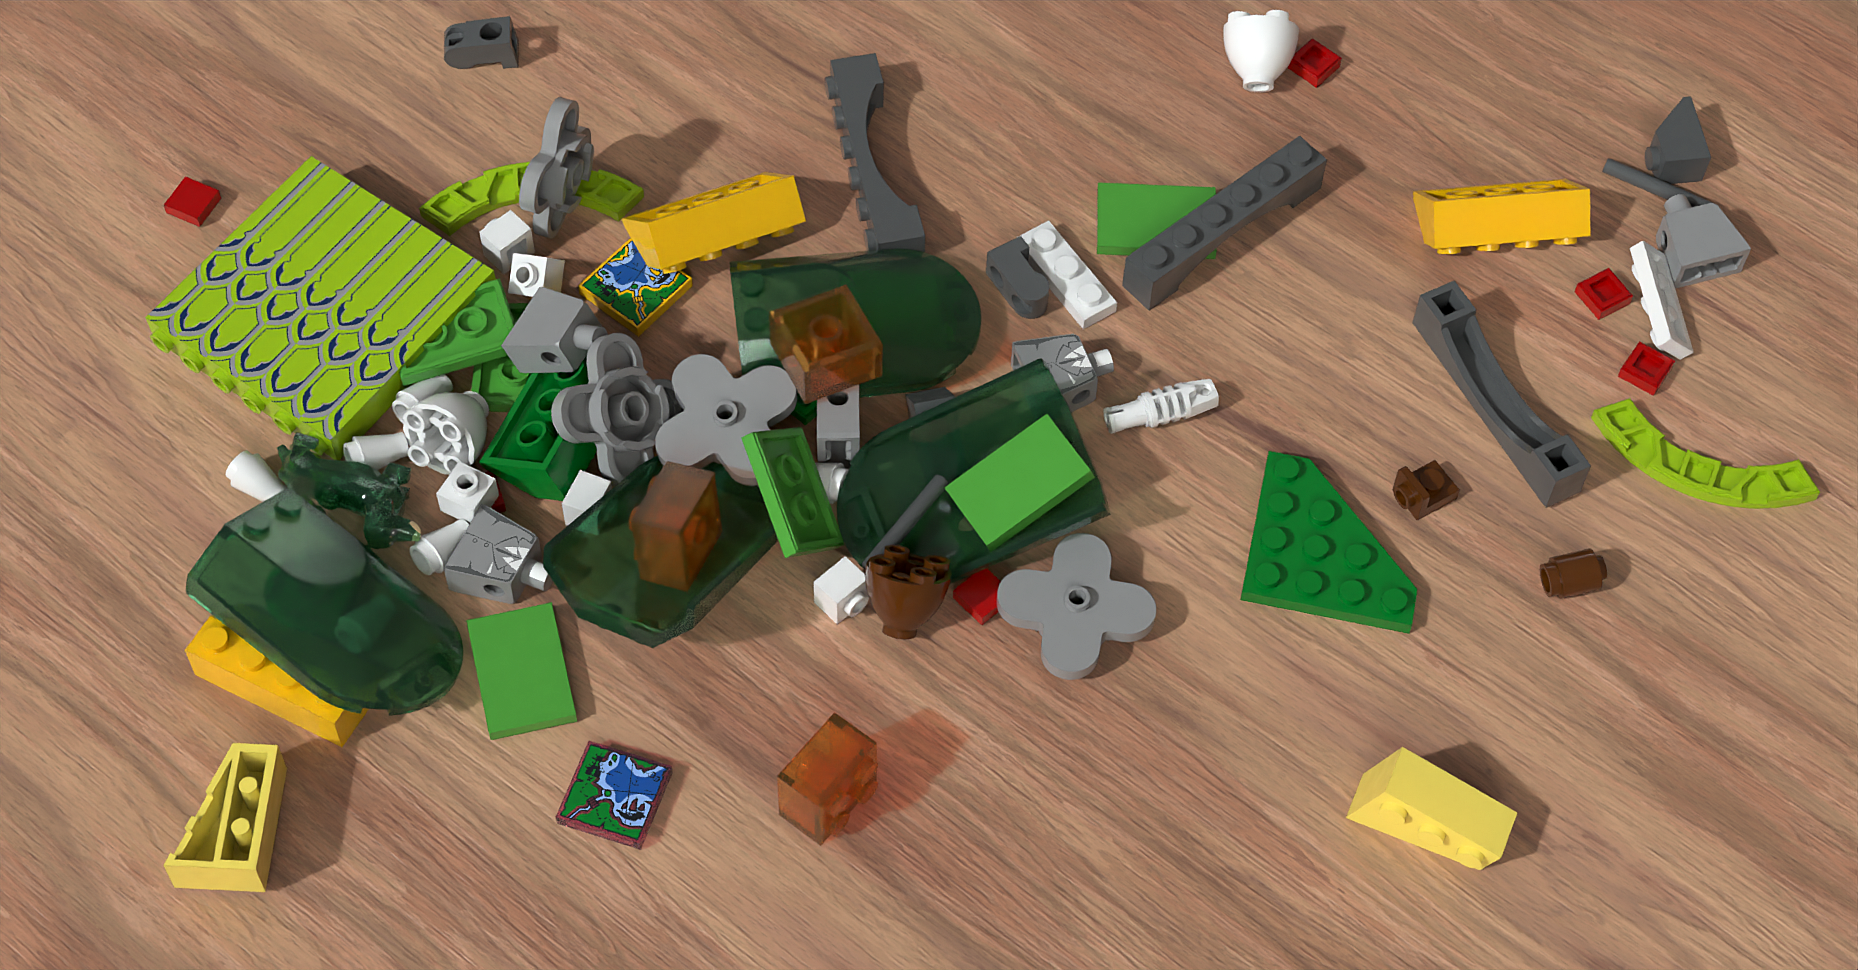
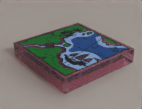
M588 741L557 812L556 822L559 825L641 850L672 776V766Z

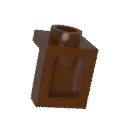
M1436 460L1413 472L1407 466L1399 469L1392 489L1398 504L1403 509H1408L1416 520L1456 500L1460 489Z

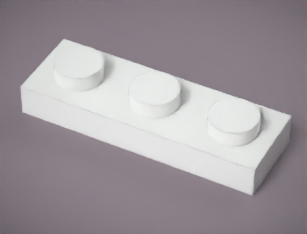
M1049 220L1020 235L1030 247L1028 263L1036 272L1043 274L1047 278L1049 289L1082 329L1116 312V300Z
M1641 241L1630 248L1634 262L1632 272L1640 283L1643 293L1641 304L1649 315L1653 328L1650 331L1651 339L1659 350L1666 351L1681 360L1692 354L1693 348L1666 256L1650 244Z

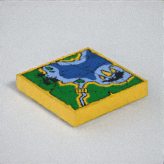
M630 238L578 285V290L581 296L639 337L693 286L692 278L681 270L664 274L663 270L648 267Z

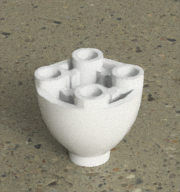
M1271 10L1266 15H1250L1247 12L1235 11L1228 14V22L1224 24L1223 29L1225 52L1230 64L1243 79V88L1251 92H1268L1273 90L1274 81L1289 66L1297 47L1299 27L1294 22L1289 21L1288 12Z
M466 391L464 393L444 392L423 399L412 406L403 417V431L410 446L408 448V455L411 461L420 467L428 466L435 471L450 475L459 461L471 467L485 445L487 434L486 417L489 414V407L485 399L473 391Z

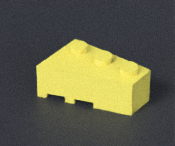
M233 743L206 789L207 796L196 816L190 817L185 826L186 833L175 853H170L163 865L174 888L266 892L287 767L278 745Z
M1401 747L1362 775L1346 818L1457 861L1466 867L1481 870L1502 857L1517 812L1406 748Z

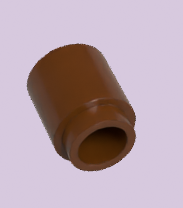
M1591 548L1550 557L1548 563L1541 564L1539 569L1541 583L1548 597L1558 596L1560 599L1600 590L1602 588V580L1607 579V568L1603 557L1600 554L1595 555Z

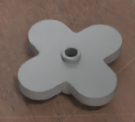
M563 97L556 98L549 109L543 130L541 150L528 164L519 193L521 209L534 213V233L550 239L557 235L566 213H572L579 205L582 197L575 196L581 180L589 181L594 157L591 131L589 128L578 125L579 105L577 101Z
M623 333L607 334L595 339L589 347L587 353L588 384L567 387L555 397L551 409L552 422L557 433L568 442L595 443L600 472L604 479L611 481L613 487L619 489L634 488L643 485L652 474L654 467L653 445L655 444L654 440L659 428L666 421L683 412L684 409L675 397L672 381L667 379L652 380L646 375L648 371L643 367L641 351L631 337Z
M697 354L685 358L677 365L672 375L674 394L684 411L666 421L659 428L655 438L659 460L667 469L680 474L696 472L715 462L722 464L735 481L749 486L758 485L741 437L751 432L770 430V427L784 420L792 413L797 403L796 385L792 376L780 367L761 366L735 379L724 364L713 356Z
M1087 533L1072 534L1059 542L1054 552L1052 569L1049 572L1030 569L1011 572L1003 578L997 591V609L1002 618L1015 627L1039 631L1042 636L1040 654L1043 665L1054 676L1066 680L1080 679L1090 674L1098 663L1100 646L1106 640L1134 642L1144 638L1152 630L1156 616L1155 600L1145 588L1133 583L1110 579L1111 552L1104 541Z

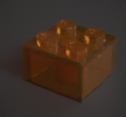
M847 285L769 312L770 344L805 404L882 376L883 344Z
M667 461L660 474L651 479L647 495L640 506L634 507L629 519V529L633 531L635 542L634 558L638 561L640 579L688 592L722 533L714 472Z
M834 712L777 775L779 816L820 846L830 835L837 836L847 825L850 818L849 813L858 803L863 805L868 802L878 787L877 742Z

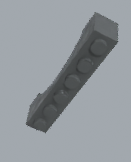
M876 53L830 60V76L824 78L826 95L828 100H835L836 106L832 107V115L835 129H842L844 135L840 137L842 157L844 160L850 159L852 167H848L849 184L852 191L858 190L860 198H856L858 219L860 222L866 221L868 229H864L866 250L868 253L874 252L878 268L925 260V233L917 205H907L891 190L878 171L869 149L867 132L871 117L876 108L883 107L884 82Z
M1298 136L1127 256L1122 286L1150 311L1178 291L1179 285L1210 253L1240 229L1279 207L1290 205L1294 208L1321 189L1327 159L1301 136Z
M1454 280L1421 294L1412 322L1545 508L1580 493L1591 468L1590 463L1568 434L1561 436L1551 429L1532 411L1515 390L1486 342L1475 316L1477 310Z

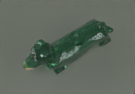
M296 432L290 449L283 444L277 447L282 461L278 477L285 482L289 491L298 496L314 499L325 509L335 510L339 508L365 517L363 532L367 545L370 548L377 550L386 549L396 542L420 541L422 537L420 527L415 522L402 517L405 511V500L409 499L410 488L400 485L409 482L411 468L390 462L381 474L378 470L367 464L322 459L318 454L310 451V449H316L319 445V439Z

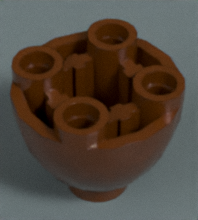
M887 545L884 548V554H877L868 559L865 571L866 590L876 614L883 622L882 632L885 635L895 639H913L916 637L917 628L926 623L937 612L945 598L952 576L949 570L950 560L939 555H928L926 557L910 554V550L907 547Z

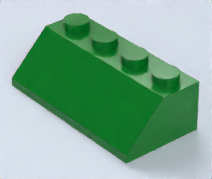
M587 355L579 368L573 372L531 373L479 462L484 469L534 498L564 500L579 471H586L597 449L593 442L571 443L563 439L553 425L551 409L553 401L560 391L567 387L588 384Z

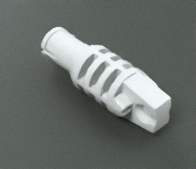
M1211 379L1180 382L1174 384V387L1171 385L1165 386L1163 390L1160 388L1154 389L1152 393L1149 391L1143 392L1135 401L1104 408V420L1110 434L1140 425L1154 428L1159 423L1165 425L1170 420L1176 422L1181 417L1187 419L1217 407L1219 395Z

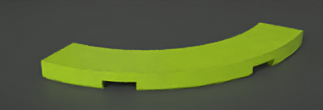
M530 162L483 171L484 175L471 179L463 184L461 181L454 183L419 208L420 215L451 236L462 226L487 212L519 203L521 182ZM599 169L598 172L591 170L589 181L581 180L575 196L582 197L579 205L599 211L619 222L644 198V190L623 177Z
M1631 398L1595 409L1591 416V419L1603 436L1631 464L1667 487L1688 496L1731 507L1763 509L1803 504L1816 500L1820 494V491L1799 459L1775 465H1748L1745 469L1721 465V461L1702 456L1691 450L1685 452L1664 439L1665 435L1644 417Z

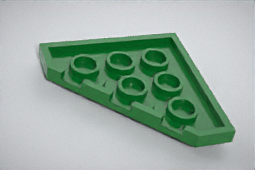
M1268 451L1240 600L1409 634L1417 596L1415 585L1309 458Z

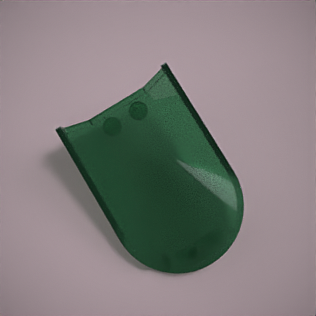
M882 249L729 262L742 376L761 366L780 367L792 376L796 385L797 402L801 405L810 404L812 401L817 400V383L825 382V371L831 367H845L850 370V381L859 383V398L913 392L935 386L956 373V368L969 355L973 354L979 341L981 309L971 284L952 265L925 252L911 249Z
M1042 358L880 432L861 447L851 460V467L842 488L839 489L837 519L842 539L848 551L862 568V562L935 475L944 477L948 484H950L1046 414H1048L1083 459L1095 478L992 552H990L947 491L944 490L900 545L907 547L910 550V554L924 557L939 555L950 560L949 570L952 573L951 584L1111 515L1103 484L1073 413L1047 363Z
M656 456L637 467L544 546L543 568L578 618L634 640L639 644L655 648L693 629L779 540L758 485L749 486L735 481L722 464L715 462L693 473H675L667 469L661 463L659 457Z
M290 487L225 523L187 575L185 591L190 598L311 693L338 708L361 714L362 708L388 710L389 716L415 712L432 705L444 697L452 689L460 674L463 661V643L456 624L445 609L315 500Z

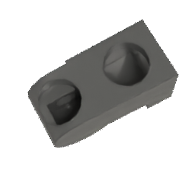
M510 16L466 21V23L451 25L444 32V61L453 68L468 69L475 64L501 62L503 69L518 67L519 40Z
M1019 236L987 252L986 274L1019 316L1026 319H1035L1042 316L1047 310L1049 282L1043 274L1034 271L1028 263L1030 247L1022 236Z

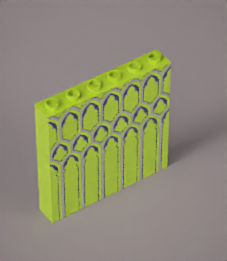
M310 156L145 318L152 332L150 339L161 351L165 353L172 351L180 356L182 362L195 373L204 372L210 376L212 382L221 391L227 394L231 391L241 397L244 404L250 410L257 414L264 412L272 418L280 430L289 435L294 432L303 438L305 444L318 455L325 453L338 462L344 456L343 444L351 442L354 436H363L392 406V403L396 400V394L412 385L403 386L399 374L400 369L404 365L408 368L424 351L423 345L425 343H432L442 332L441 326L445 324L447 327L454 320L457 313L476 296L475 291L481 284L496 280L494 270Z

